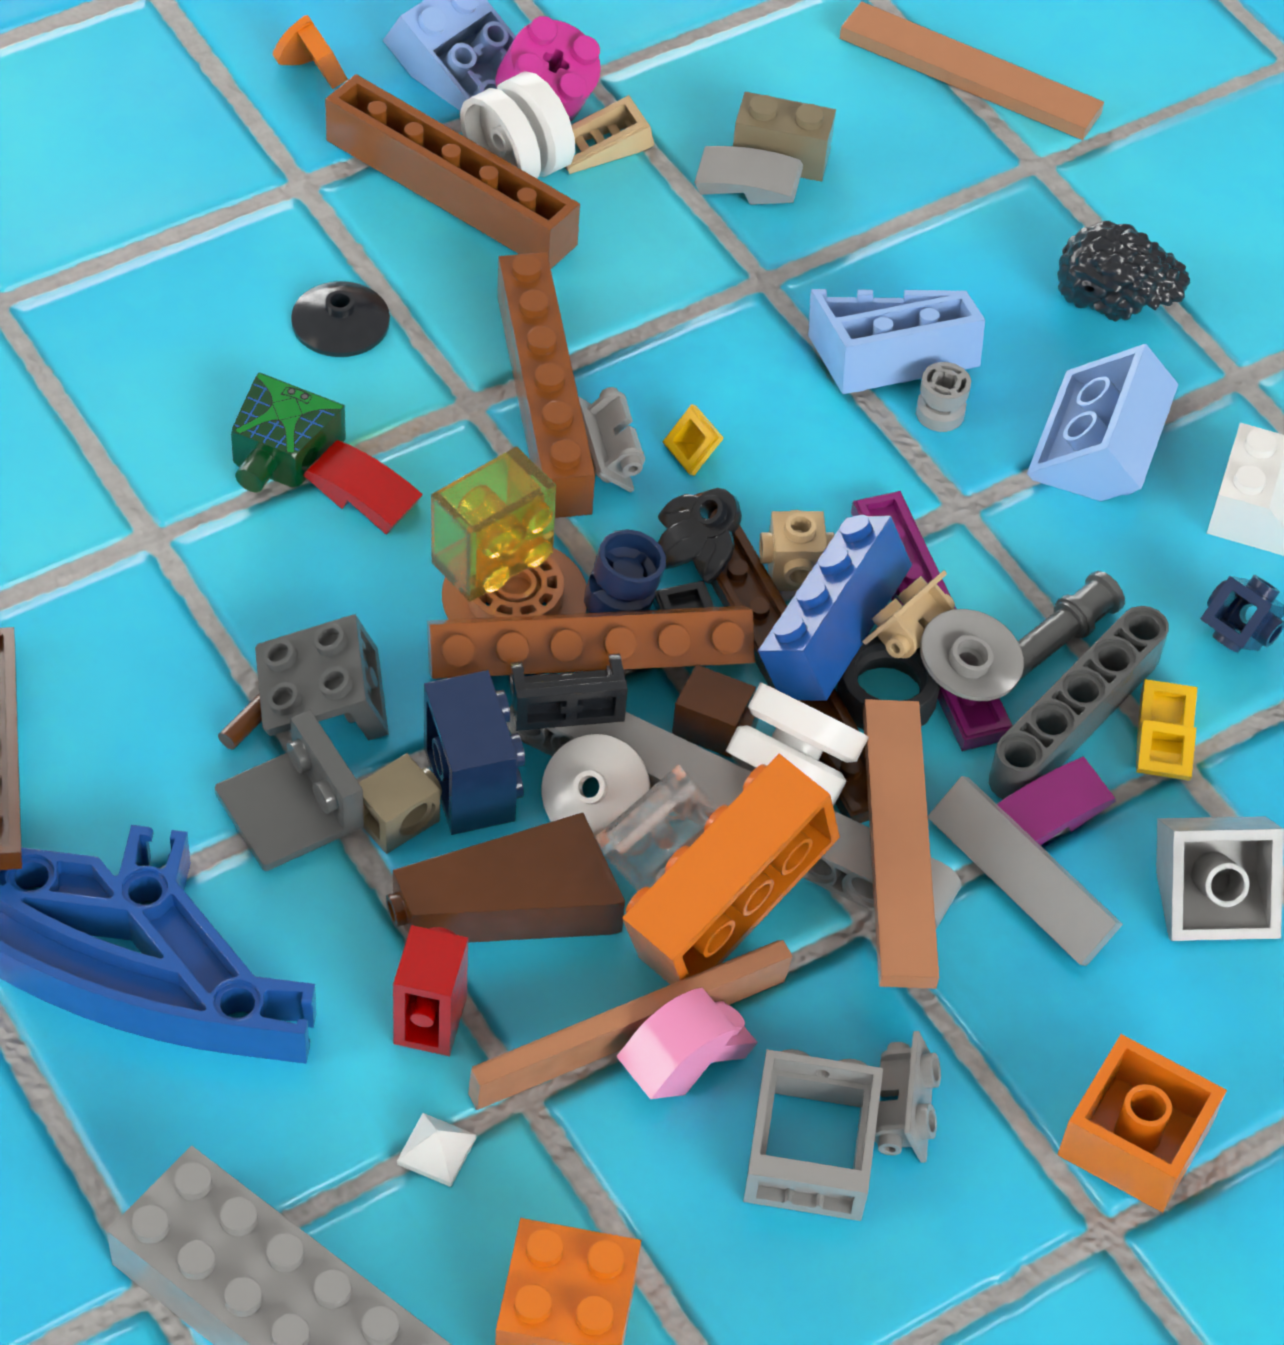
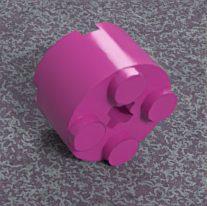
M538 16L530 24L522 28L513 40L497 69L496 88L500 83L524 71L535 73L546 81L560 98L571 122L578 115L599 81L601 72L599 44L594 38L585 35L568 23L552 20L546 16Z

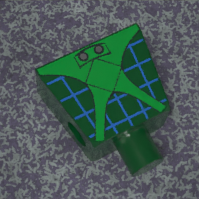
M259 372L232 427L233 462L240 467L235 473L237 482L244 489L254 493L260 492L269 479L289 487L300 486L307 479L303 476L306 470L336 440L345 441V405Z

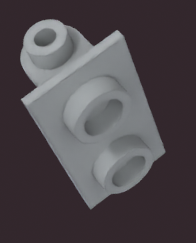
M609 387L602 390L599 395L600 398L592 404L578 397L592 455L594 472L606 483L612 482L629 492L634 491L630 476L637 475L642 471L645 455L642 451L636 429L628 426L633 420L626 396L619 392L617 388Z
M913 1031L911 1048L903 1042H892L888 1045L887 1050L881 1054L880 1068H883L880 1096H898V1100L879 1101L874 1141L878 1144L879 1152L885 1155H898L903 1147H912L919 1161L925 1163L927 1161L928 1139H934L937 1131L936 1113L931 1101L932 1089L938 1088L940 1085L941 1068L937 1054L935 1052L930 1053L919 1031Z

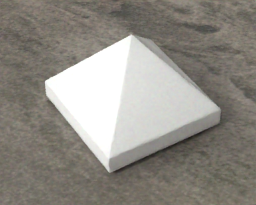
M422 1113L397 1160V1165L451 1187L476 1140V1134Z

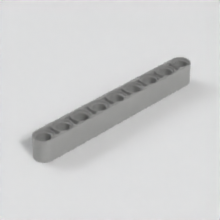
M512 704L509 707L510 722H507L509 732L511 734L518 733L523 743L552 757L567 742L589 734L609 735L627 743L639 754L647 768L650 779V798L648 803L703 830L708 818L718 807L724 804L729 806L742 793L743 785L751 771L628 712L625 713V722L516 731ZM834 811L840 838L802 878L875 912L870 828ZM931 857L935 924L937 929L960 890L961 881L949 866Z

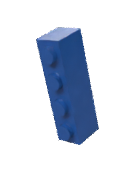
M866 515L847 517L797 590L779 620L773 626V629L759 648L758 653L776 690L796 700H827L863 644L862 641L868 636L875 625L872 618L887 606L912 566L891 516L868 517Z

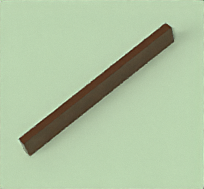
M704 492L695 494V496L700 497ZM718 508L713 511L710 518L715 516ZM739 525L735 533L732 534L735 549L731 560L722 573L711 582V585L724 607L745 606L753 609L755 663L768 686L776 689L758 650L787 608V605L764 565L760 563V558ZM835 688L827 700H798L859 731ZM865 746L857 762L846 763L823 751L818 761L840 771L846 779V783L835 803L842 815L858 823L869 821Z

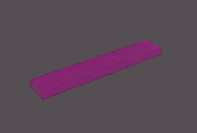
M901 491L853 501L852 516H891L912 563L910 570L891 598L892 601L896 598L903 605L897 596L916 579L922 576L929 583L940 574ZM941 579L937 585L945 594L950 596L943 579ZM940 686L938 701L962 751L998 743L1001 737L1013 726L1000 698L990 701H974L956 696Z

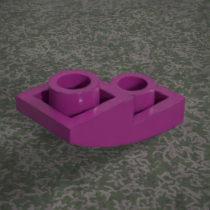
M1083 756L1041 776L997 803V805L1041 846L1067 827L1072 832L1115 803L1116 799Z

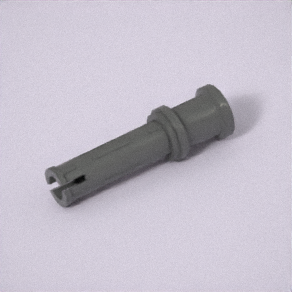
M1102 571L1092 572L1086 578L1085 585L1073 595L1067 594L1059 598L1055 604L1054 613L1018 641L1024 657V669L1020 680L1072 638L1078 639L1089 636L1095 629V623L1106 614L1117 613L1124 607L1125 596L1123 591L1110 575Z

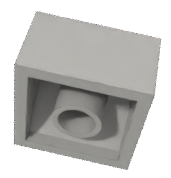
M1266 816L1157 818L1156 874L1169 939L1171 941L1281 939L1284 829Z

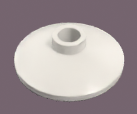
M589 734L567 742L550 759L542 779V801L550 821H556L583 812L598 844L616 841L632 831L642 819L650 798V779L643 760L627 743L609 735ZM595 777L599 782V791L594 797L587 798L582 791L583 783L588 778Z

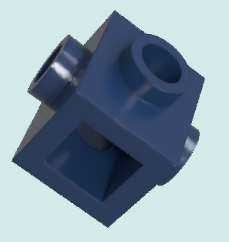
M1253 575L1248 580L1229 576L1227 580L1222 581L1214 589L1207 601L1208 608L1200 619L1215 629L1212 636L1230 650L1239 653L1241 648L1259 651L1263 645L1265 647L1272 645L1284 628V621L1281 619L1284 615V604L1276 600L1280 591L1262 578ZM1254 605L1257 607V610L1247 622L1246 611Z

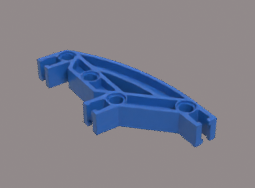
M131 825L118 876H114L99 857L23 847L22 869L0 870V978L73 1014L146 1038L200 1050L307 1064L310 1049L308 1027L314 1028L317 1014L315 984L256 977L252 974L184 892L191 864L188 832L171 830V853L168 856L166 866L162 869L149 866L151 860L149 842H152L153 829L145 826ZM33 887H41L37 890H27ZM144 901H154V903L149 905L139 904ZM93 936L131 940L141 953ZM235 1012L248 1013V1015L241 1018L229 1016ZM286 1021H297V1024Z

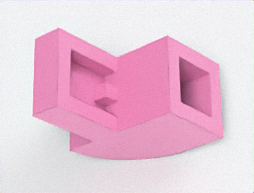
M698 988L674 998L652 1014L639 1027L616 1057L650 1099L686 1095L712 1062L745 1059L758 1042L745 1028V1021L736 1009L725 1004L724 1001L714 1002L703 988Z

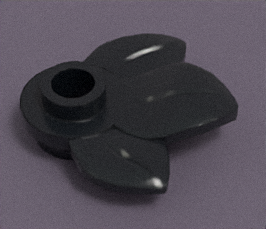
M715 488L704 492L700 497L690 494L680 495L665 505L658 515L659 521L668 528L658 541L666 555L665 569L674 568L693 560L700 577L709 584L722 573L734 553L735 545L732 534L738 529L742 518L739 502L733 494L725 489ZM718 508L715 516L710 518L713 511Z

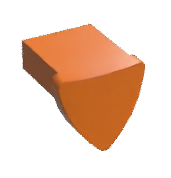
M308 15L300 18L282 35L272 53L279 65H301L314 61L332 89L348 80L333 51Z

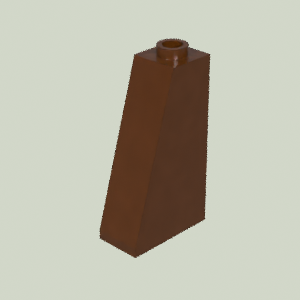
M583 812L394 869L393 893L386 895V904L393 925L396 928L404 926L407 936L411 925L428 929L442 927L451 930L456 935L468 937V943L612 935L622 932V917L624 916L625 908L624 897Z

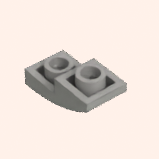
M705 146L694 183L700 195L744 193L750 205L794 203L803 164L799 159L766 150L735 146Z

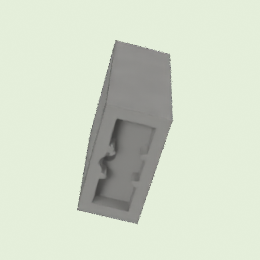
M767 1049L743 1202L861 1221L869 1190L883 1068L868 1066L856 1059L836 1061L812 1057L805 1052L794 1049L783 1051ZM781 1094L860 1107L853 1169L766 1155L774 1095Z

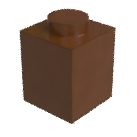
M696 664L675 703L672 734L732 758L733 755L726 752V749L737 727L748 725L756 729L759 718L753 716L748 708L755 694L756 687Z

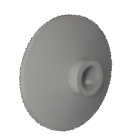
M954 609L943 612L928 623L921 636L920 654L926 670L940 686L956 696L974 701L995 700L1011 692L1022 676L1024 657L1020 644L1005 625L985 613L969 609Z

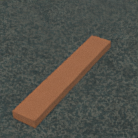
M861 1L841 26L839 39L1078 139L1084 140L1102 114L1104 101Z
M865 699L863 724L864 734L869 737L865 744L879 987L937 989L939 966L919 701Z
M777 940L472 1066L468 1094L476 1110H479L623 1049L634 1033L652 1014L669 1001L688 991L703 988L714 1002L724 1001L725 1004L730 1005L785 982L793 956L784 940Z

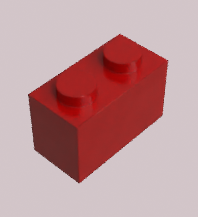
M411 925L393 982V1044L450 1056L467 999L468 937L456 935L451 930L442 927L428 929Z

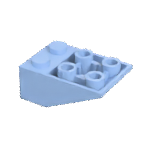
M424 0L398 18L383 39V42L412 78L461 111L463 102L489 88L497 89L495 83L497 69L516 36L487 0Z

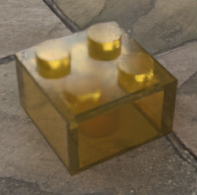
M516 446L431 494L432 564L469 602L486 592L498 590L508 579L525 569L539 566L549 555L553 554L556 484Z

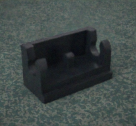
M620 653L608 654L609 665L606 666V670L536 676L524 675L522 661L511 662L509 687L516 731L625 722L628 688Z

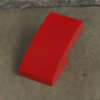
M336 440L303 475L341 509L350 502L386 535L416 505L423 495L403 477L377 459L339 440Z

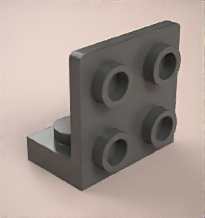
M356 614L256 645L263 729L269 736L291 730L290 718L308 710H311L318 722L344 714L349 723H357L368 741L389 735L378 648Z
M311 710L290 718L292 741L286 745L287 753L215 785V794L264 871H269L364 827L363 789Z

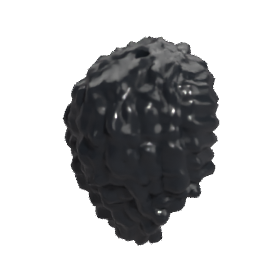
M1102 221L1096 225L1089 226V228L1083 227L1076 235L1071 236L1068 239L1067 245L1062 249L1063 255L1059 259V271L1057 272L1058 281L1060 282L1058 290L1067 302L1074 303L1077 308L1089 306L1091 309L1105 314L1109 320L1114 322L1120 318L1129 320L1132 314L1140 313L1146 305L1156 310L1160 304L1171 306L1173 302H1182L1185 298V290L1190 284L1189 273L1185 271L1186 266L1176 260L1173 253H1166L1159 246L1158 242H1150L1148 235L1143 232L1139 233L1134 226L1130 224H1115L1111 221Z

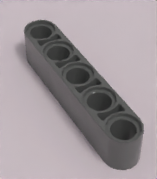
M1137 606L1126 611L1001 737L996 746L989 774V785L992 792L999 798L1005 799L1027 784L1061 767L1154 671L1159 663L1169 631V623L1159 610L1148 606Z

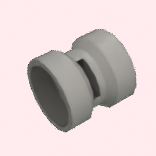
M938 362L928 366L923 372L916 416L918 421L926 428L938 432H947L958 428L964 421L971 378L963 367L955 363Z

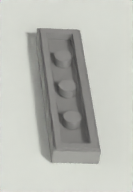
M961 776L928 815L929 820L1080 965L1087 966L1123 925L969 777Z

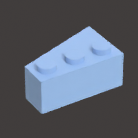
M811 289L808 336L842 394L861 392L876 387L921 379L925 369L938 362L955 363L964 369L980 367L985 318L967 291L904 290V298H873V290H857V297H827L826 289Z

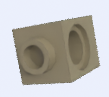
M407 753L358 782L363 789V828L386 854L440 821L441 785L430 769L426 767L421 769Z

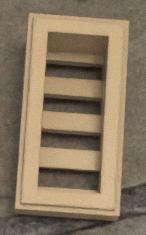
M629 95L571 125L575 143L581 152L574 155L571 164L565 168L569 174L640 153L655 145L650 125ZM608 133L612 135L607 139L603 137V135ZM593 138L596 144L589 147L585 140Z

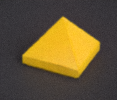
M691 404L662 442L689 475L695 476L724 437L696 405Z

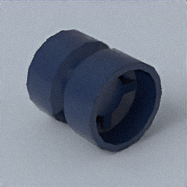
M626 529L614 531L607 535L600 544L594 562V569L590 574L584 593V603L588 612L650 610L655 598V591L660 584L666 567V555L662 546L652 537L640 531Z

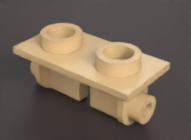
M943 570L929 583L922 576L916 579L897 596L903 605L895 598L872 618L878 627L862 642L866 645L878 636L892 657L909 658L912 656L916 649L920 647L921 636L928 623L937 615L954 610L955 603L952 597L945 594L937 585L947 575L946 571Z

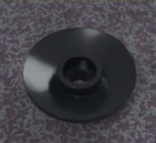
M335 281L315 286L300 296L293 307L291 320L296 337L310 350L326 356L349 357L367 352L383 340L389 329L390 314L387 304L374 290L358 283Z

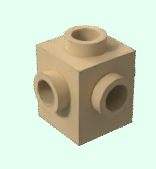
M772 511L769 532L760 533L759 555L760 563L768 564V574L778 591H797L834 537V532H826L824 511Z

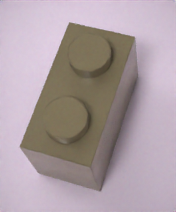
M744 92L735 123L733 146L766 150L799 159L803 164L800 178L822 182L831 150L836 109Z

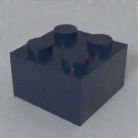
M489 670L424 683V750L430 769L442 788L440 801L451 835L514 822L516 818V799L524 797L522 778L518 767L525 766L523 744L518 733L510 735L507 722H510L507 696L504 690L495 691Z

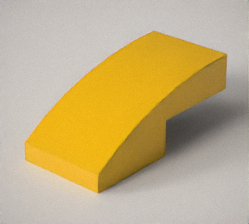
M1148 679L1144 680L1141 687L1136 773L1191 780L1197 729L1194 727L1198 687Z

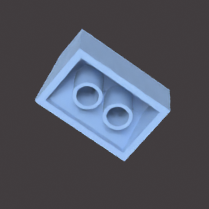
M1147 344L1066 371L1027 472L1033 481L1098 501L1120 495H1130L1142 489L1179 385Z

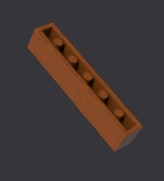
M357 74L325 98L326 140L516 253L547 252L550 268L552 269L578 245L580 203Z
M547 252L498 256L497 298L542 519L592 515L595 472Z
M745 606L427 621L429 674L432 679L452 678L489 670L490 676L511 674L510 663L522 661L524 674L606 670V666L609 665L608 654L620 653L623 669L696 666V664L705 666L755 663L753 609Z

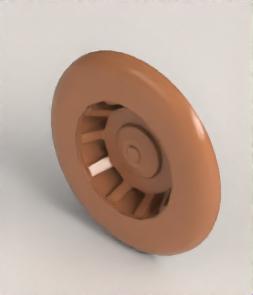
M498 539L470 549L454 562L443 582L442 603L449 620L586 613L584 593L587 584L576 564L554 547L528 539Z

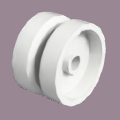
M524 71L500 83L497 89L489 88L463 102L460 111L463 136L538 179L539 176L546 177L571 164L575 154V137L569 116L560 98L550 85L537 74Z
M760 682L748 708L753 716L775 726L776 729L771 737L751 726H738L726 752L754 767H758L761 764L767 766L780 753L831 795L834 806L846 783V779L840 771L818 761L822 752L824 751L846 763L857 762L869 737Z

